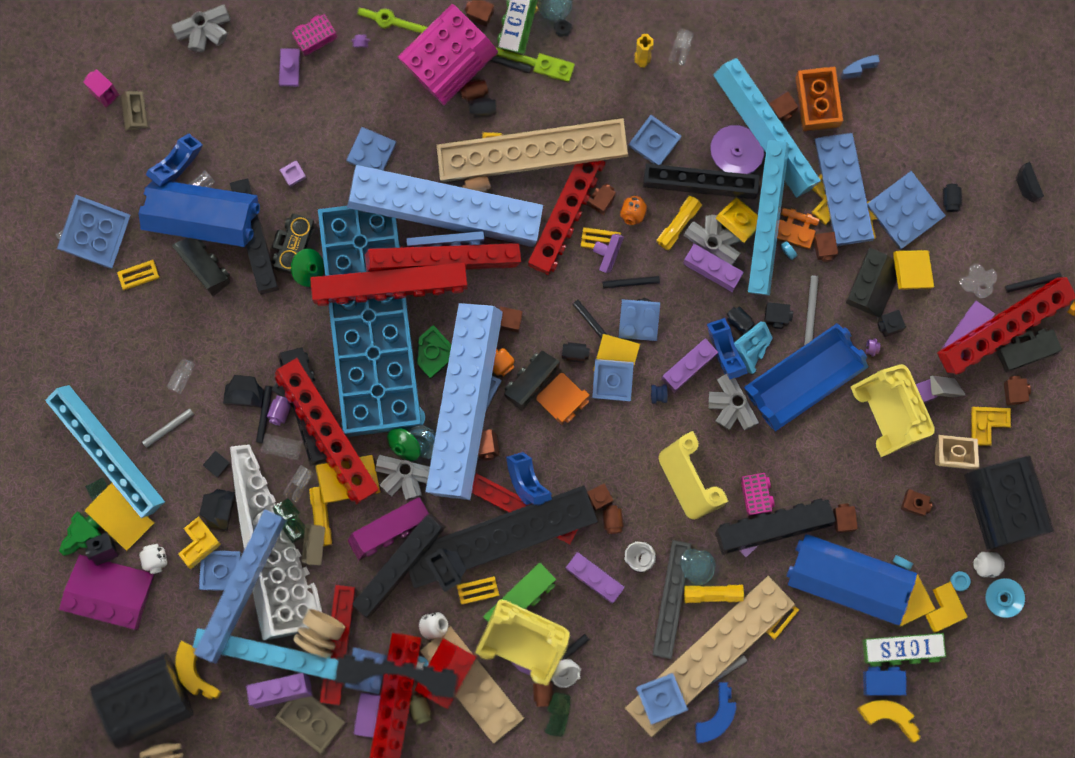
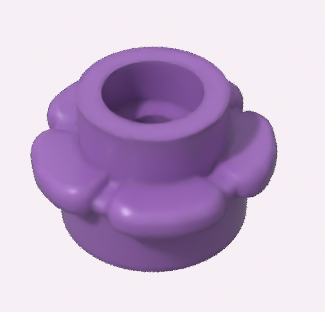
M355 35V39H351L353 47H368V41H370L366 39V35Z
M876 338L867 340L866 347L869 346V349H866V354L874 357L880 351V343L877 342Z

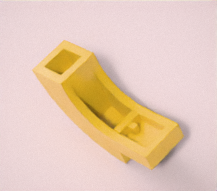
M181 641L176 654V670L180 681L194 695H198L199 691L203 690L201 694L211 700L213 697L219 698L222 691L202 680L197 673L196 661L198 656L194 654L196 648Z
M882 700L868 702L856 708L868 725L879 719L886 718L894 721L910 742H916L920 738L918 728L914 723L910 724L908 722L914 718V715L900 704Z

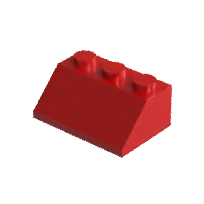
M443 638L428 666L435 667L434 671L442 672V668L452 669L454 674H458L456 697L477 656ZM419 682L414 689L446 709L450 708L454 700L453 698L434 696Z

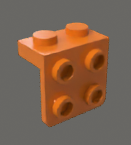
M560 373L536 397V400L561 425L565 422L569 423L576 416L574 413L579 408L582 410L589 403V394L585 390L581 391L564 373Z

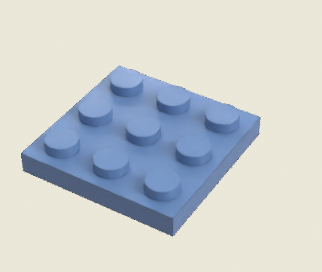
M912 171L867 203L869 210L900 250L946 216Z
M75 195L57 249L111 269L113 268L130 215Z

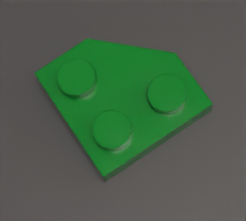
M434 325L419 337L417 362L418 366L430 379L448 364L451 344Z

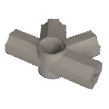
M221 5L206 12H196L192 17L173 24L172 28L178 41L190 37L188 49L203 52L205 51L207 38L217 46L226 40L228 33L218 25L231 20L225 5ZM200 20H205L203 25H197Z
M717 215L705 217V229L693 221L684 233V236L699 247L733 265L740 253L733 249L731 245L741 240L728 229L721 231L722 224L715 219ZM707 242H714L716 247H710Z
M727 374L717 379L723 392H709V409H723L716 422L728 430L731 429L737 418L744 431L757 425L759 422L736 379H729ZM735 397L743 399L744 402L741 406L733 404L732 401Z
M379 455L375 471L389 474L380 486L390 496H393L402 487L405 500L422 496L418 482L427 483L430 467L407 460ZM403 465L411 467L409 474H401V467Z

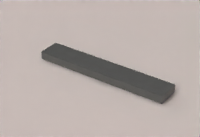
M672 540L652 656L672 659L692 543Z

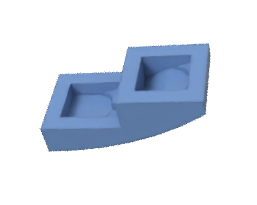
M878 55L869 56L852 63L843 70L841 79L860 77L862 69L877 67L879 63Z

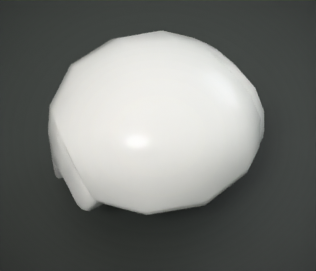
M634 542L625 551V561L633 570L645 572L653 567L656 562V554L649 544Z
M564 659L559 662L551 679L558 687L567 688L580 679L581 669L572 660Z

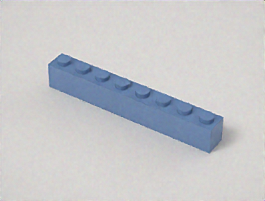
M264 509L194 652L195 655L217 664L286 523L284 518Z

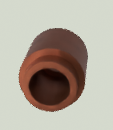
M480 79L468 82L460 90L462 99H466L467 102L472 101V99L483 98L489 94L485 80L480 81Z
M617 505L606 506V510L603 511L604 529L607 530V534L622 533V528L624 527L622 509H618Z
M549 682L547 686L533 683V696L536 707L552 706L553 682Z

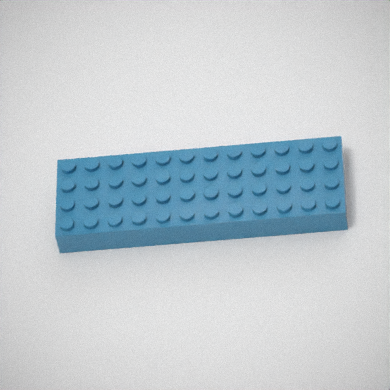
M347 206L318 209L325 276L366 272L365 254L368 249L400 248L397 218L347 208ZM387 297L386 300L377 301L373 298L361 303L356 302V300L348 301L347 304L329 303L342 426L346 437L390 432L394 428L404 430L422 428L406 298L395 299V297Z

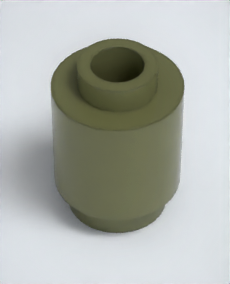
M421 694L411 697L409 710L413 721H416L418 725L432 720L430 716L432 713L427 698L422 697Z

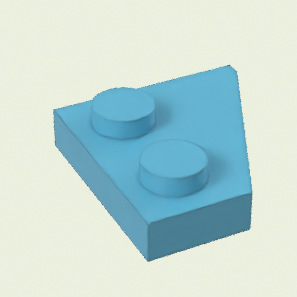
M760 321L734 342L747 371L751 374L755 373L756 368L754 367L758 359L763 358L765 350L772 340V335L765 322Z

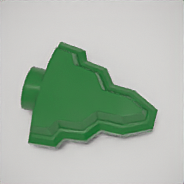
M78 511L71 518L72 523L67 528L68 535L62 541L59 549L63 556L75 553L80 547L88 548L86 541L101 535L98 530L100 525L91 516L86 518Z

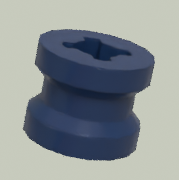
M662 384L661 386L651 385V403H667V384Z

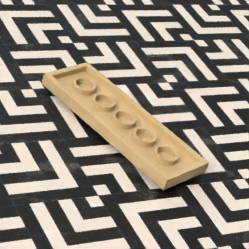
M451 626L443 637L435 638L420 650L428 662H430L444 638L472 653ZM476 659L456 697L494 744L524 718Z

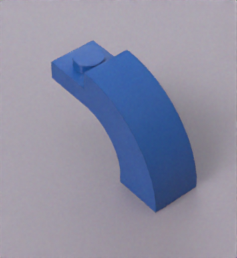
M190 134L178 139L176 145L164 160L148 169L146 176L159 186L168 181L174 182L196 158L203 144Z
M725 318L708 323L707 328L713 347L718 351L717 358L724 374H727L729 379L747 374V368L734 345L731 328Z
M524 452L506 457L511 481L524 504L533 503L534 505H541L545 501L552 500L551 492L544 488L536 478L531 457Z
M718 683L719 706L714 717L707 722L695 723L696 743H703L717 738L731 724L735 714L736 703H728V699H731V687H728V683Z

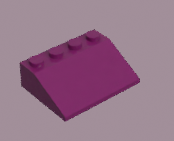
M79 554L64 590L59 610L139 630L154 574L111 562H105L97 566L93 560H89L87 556Z

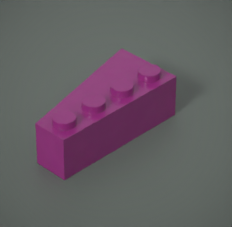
M420 497L353 532L347 541L358 561L366 556L374 555L378 552V549L392 545L397 538L403 539L410 535L411 530L415 529L424 517L430 514Z

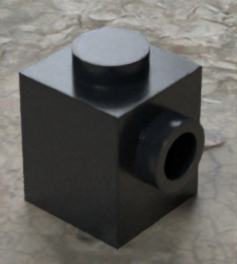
M767 302L764 322L772 325V328L775 329L787 327L793 319V310H790V304Z
M900 310L882 315L877 322L879 331L884 334V337L902 332L906 328Z
M108 532L86 541L88 547L85 550L86 555L97 566L119 557L114 541Z

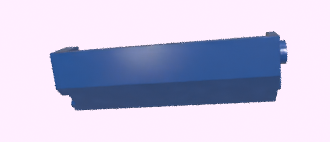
M152 181L145 187L143 195L147 197L144 206H140L139 209L141 230L245 247L253 238L251 220L260 211L257 195L170 181L162 186Z
M835 324L744 387L750 401L754 406H757L765 422L774 431L786 425L869 367L866 362V354L862 349L858 350L853 346L850 340L851 334L846 327L842 328L839 324Z
M805 534L803 541L799 540L796 551L799 552L794 567L790 565L787 577L790 578L788 586L900 626L910 594L915 585L917 573Z

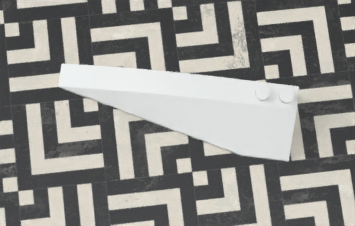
M250 445L230 447L244 550L264 509L283 518L281 511H278L275 505L276 501L273 494L271 495L266 484L268 483L265 477H262L260 473V466ZM286 523L252 590L263 640L298 634L299 627L309 629L303 623L308 610L314 609L322 612L317 588L314 583L307 585L305 576L310 573L307 567L302 568L299 559L301 554L293 543V537ZM312 588L313 594L310 593L307 589Z

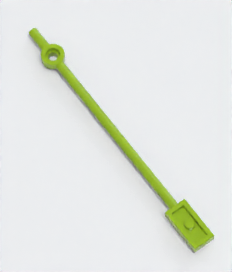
M359 8L357 15L376 20L381 28H389L394 25L418 33H422L427 28L394 18L393 12L389 9H381L376 13ZM386 15L388 16V19L383 20L382 17ZM496 47L498 50L497 56L535 66V73L570 82L575 66L574 63L540 53L538 58L534 59Z

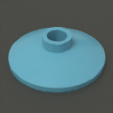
M1011 579L996 580L986 591V604L990 611L999 617H1013L1024 606V591L1017 582ZM1002 595L1007 596L1006 602L1001 601L1000 598Z

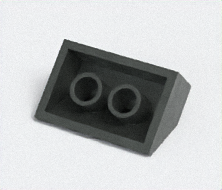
M186 238L172 245L212 296L231 283L228 279L230 277L229 273L224 267L220 269L216 263L219 261L212 253L208 255L204 250L207 246L202 240Z
M869 248L845 303L880 318L897 280L894 260L884 253Z
M541 351L539 354L536 352L529 360L531 362L527 368L523 367L517 374V380L514 383L511 381L504 389L506 391L504 396L521 411L559 369L560 361L544 351Z

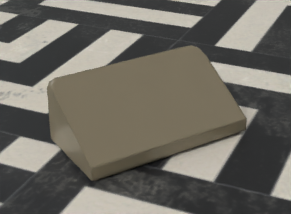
M125 91L121 95L125 130L147 128L143 92Z
M305 524L301 559L303 563L321 565L325 535L324 526Z

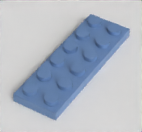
M848 133L815 138L824 191L837 246L873 241L874 235L853 134Z

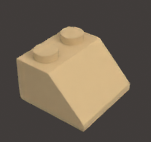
M938 435L935 448V465L979 469L978 440L975 438Z

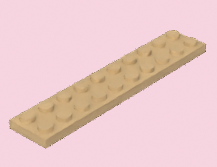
M623 118L437 145L441 183L478 176H493L628 157Z
M767 576L744 598V601H740L658 678L673 673L687 706L777 623L779 619L791 610L795 603ZM639 695L625 707L651 738L675 717L673 716L651 725Z

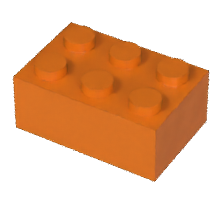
M836 67L798 71L795 79L803 131L840 127L843 122Z

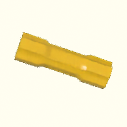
M642 34L637 39V51L634 58L635 63L639 67H646L651 62L653 38L649 34Z
M691 196L686 199L677 216L656 240L660 246L668 251L671 249L688 221L701 208L702 204L699 200Z
M320 487L310 488V502L313 508L314 525L325 527L323 546L332 545L327 510L328 503L323 504Z
M743 585L684 586L685 603L744 601Z

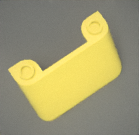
M897 365L881 370L851 386L854 397L858 401H868L883 436L879 437L876 441V448L881 457L934 434L932 420L914 379L905 365Z
M692 431L662 450L659 454V462L686 516L695 520L725 506L728 499L719 487L705 490L690 461L689 455L698 448V440Z
M499 600L475 653L483 659H492L495 655L514 662L531 670L530 674L534 682L547 686L567 648L570 633L566 628L508 601Z

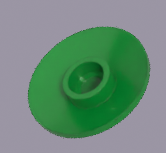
M303 249L296 253L291 262V273L294 280L301 286L311 287V277L323 276L324 261L317 251Z
M394 428L388 433V445L399 458L415 461L420 456V445L411 433L401 428Z

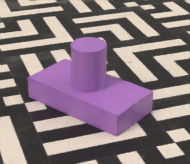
M281 49L280 86L298 87L300 49Z
M613 234L609 245L598 241L595 243L593 252L604 256L600 271L605 273L612 271L624 236Z

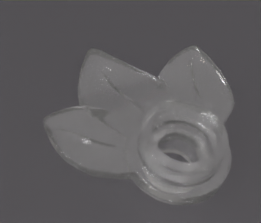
M975 263L970 266L969 276L959 278L961 287L967 292H974L979 298L990 296L993 291V285L997 282V274L994 269L985 271L981 265ZM985 286L987 289L982 290L980 287Z

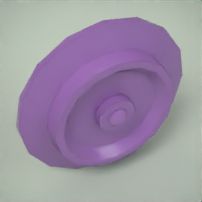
M730 125L720 129L714 135L710 145L711 157L715 164L724 172L750 174L761 165L764 156V150L751 130L740 125Z

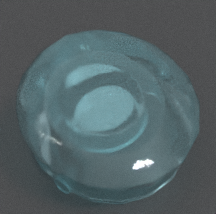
M540 0V13L550 21L564 19L571 12L572 0Z
M422 425L409 427L407 431L416 438L420 445V456L428 459L432 458L436 431Z
M688 549L682 554L680 562L685 578L695 585L706 584L713 578L716 565L713 556L709 552Z

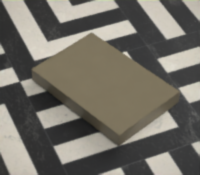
M313 696L287 701L275 717L320 754L324 752L346 723Z

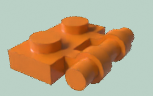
M783 208L781 215L788 217L787 222L779 220L777 240L787 241L790 244L810 250L816 231L809 229V225L817 226L819 219L812 217V214L807 213L805 215L796 212V209L791 208L789 210ZM793 219L804 222L803 227L792 224Z

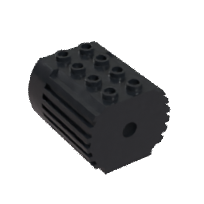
M1031 456L997 463L964 474L986 550L1054 532Z
M167 653L160 654L90 687L93 703L106 734L118 750L194 715L191 702L179 679L176 667Z

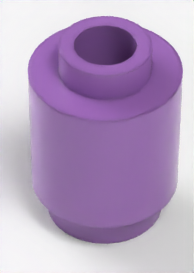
M276 396V399H273L267 414L270 423L280 426L281 423L284 424L291 408L287 398Z

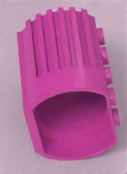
M451 4L398 58L438 101L445 105L498 53V50L454 4Z

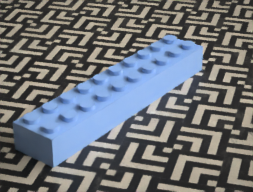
M356 165L347 208L464 233L483 231L484 237L533 247L538 238L543 205Z
M459 303L426 487V492L434 496L471 499L503 313L495 306Z

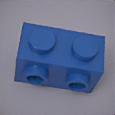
M868 667V671H863L864 695H906V671H900V667H888V671H880V667Z

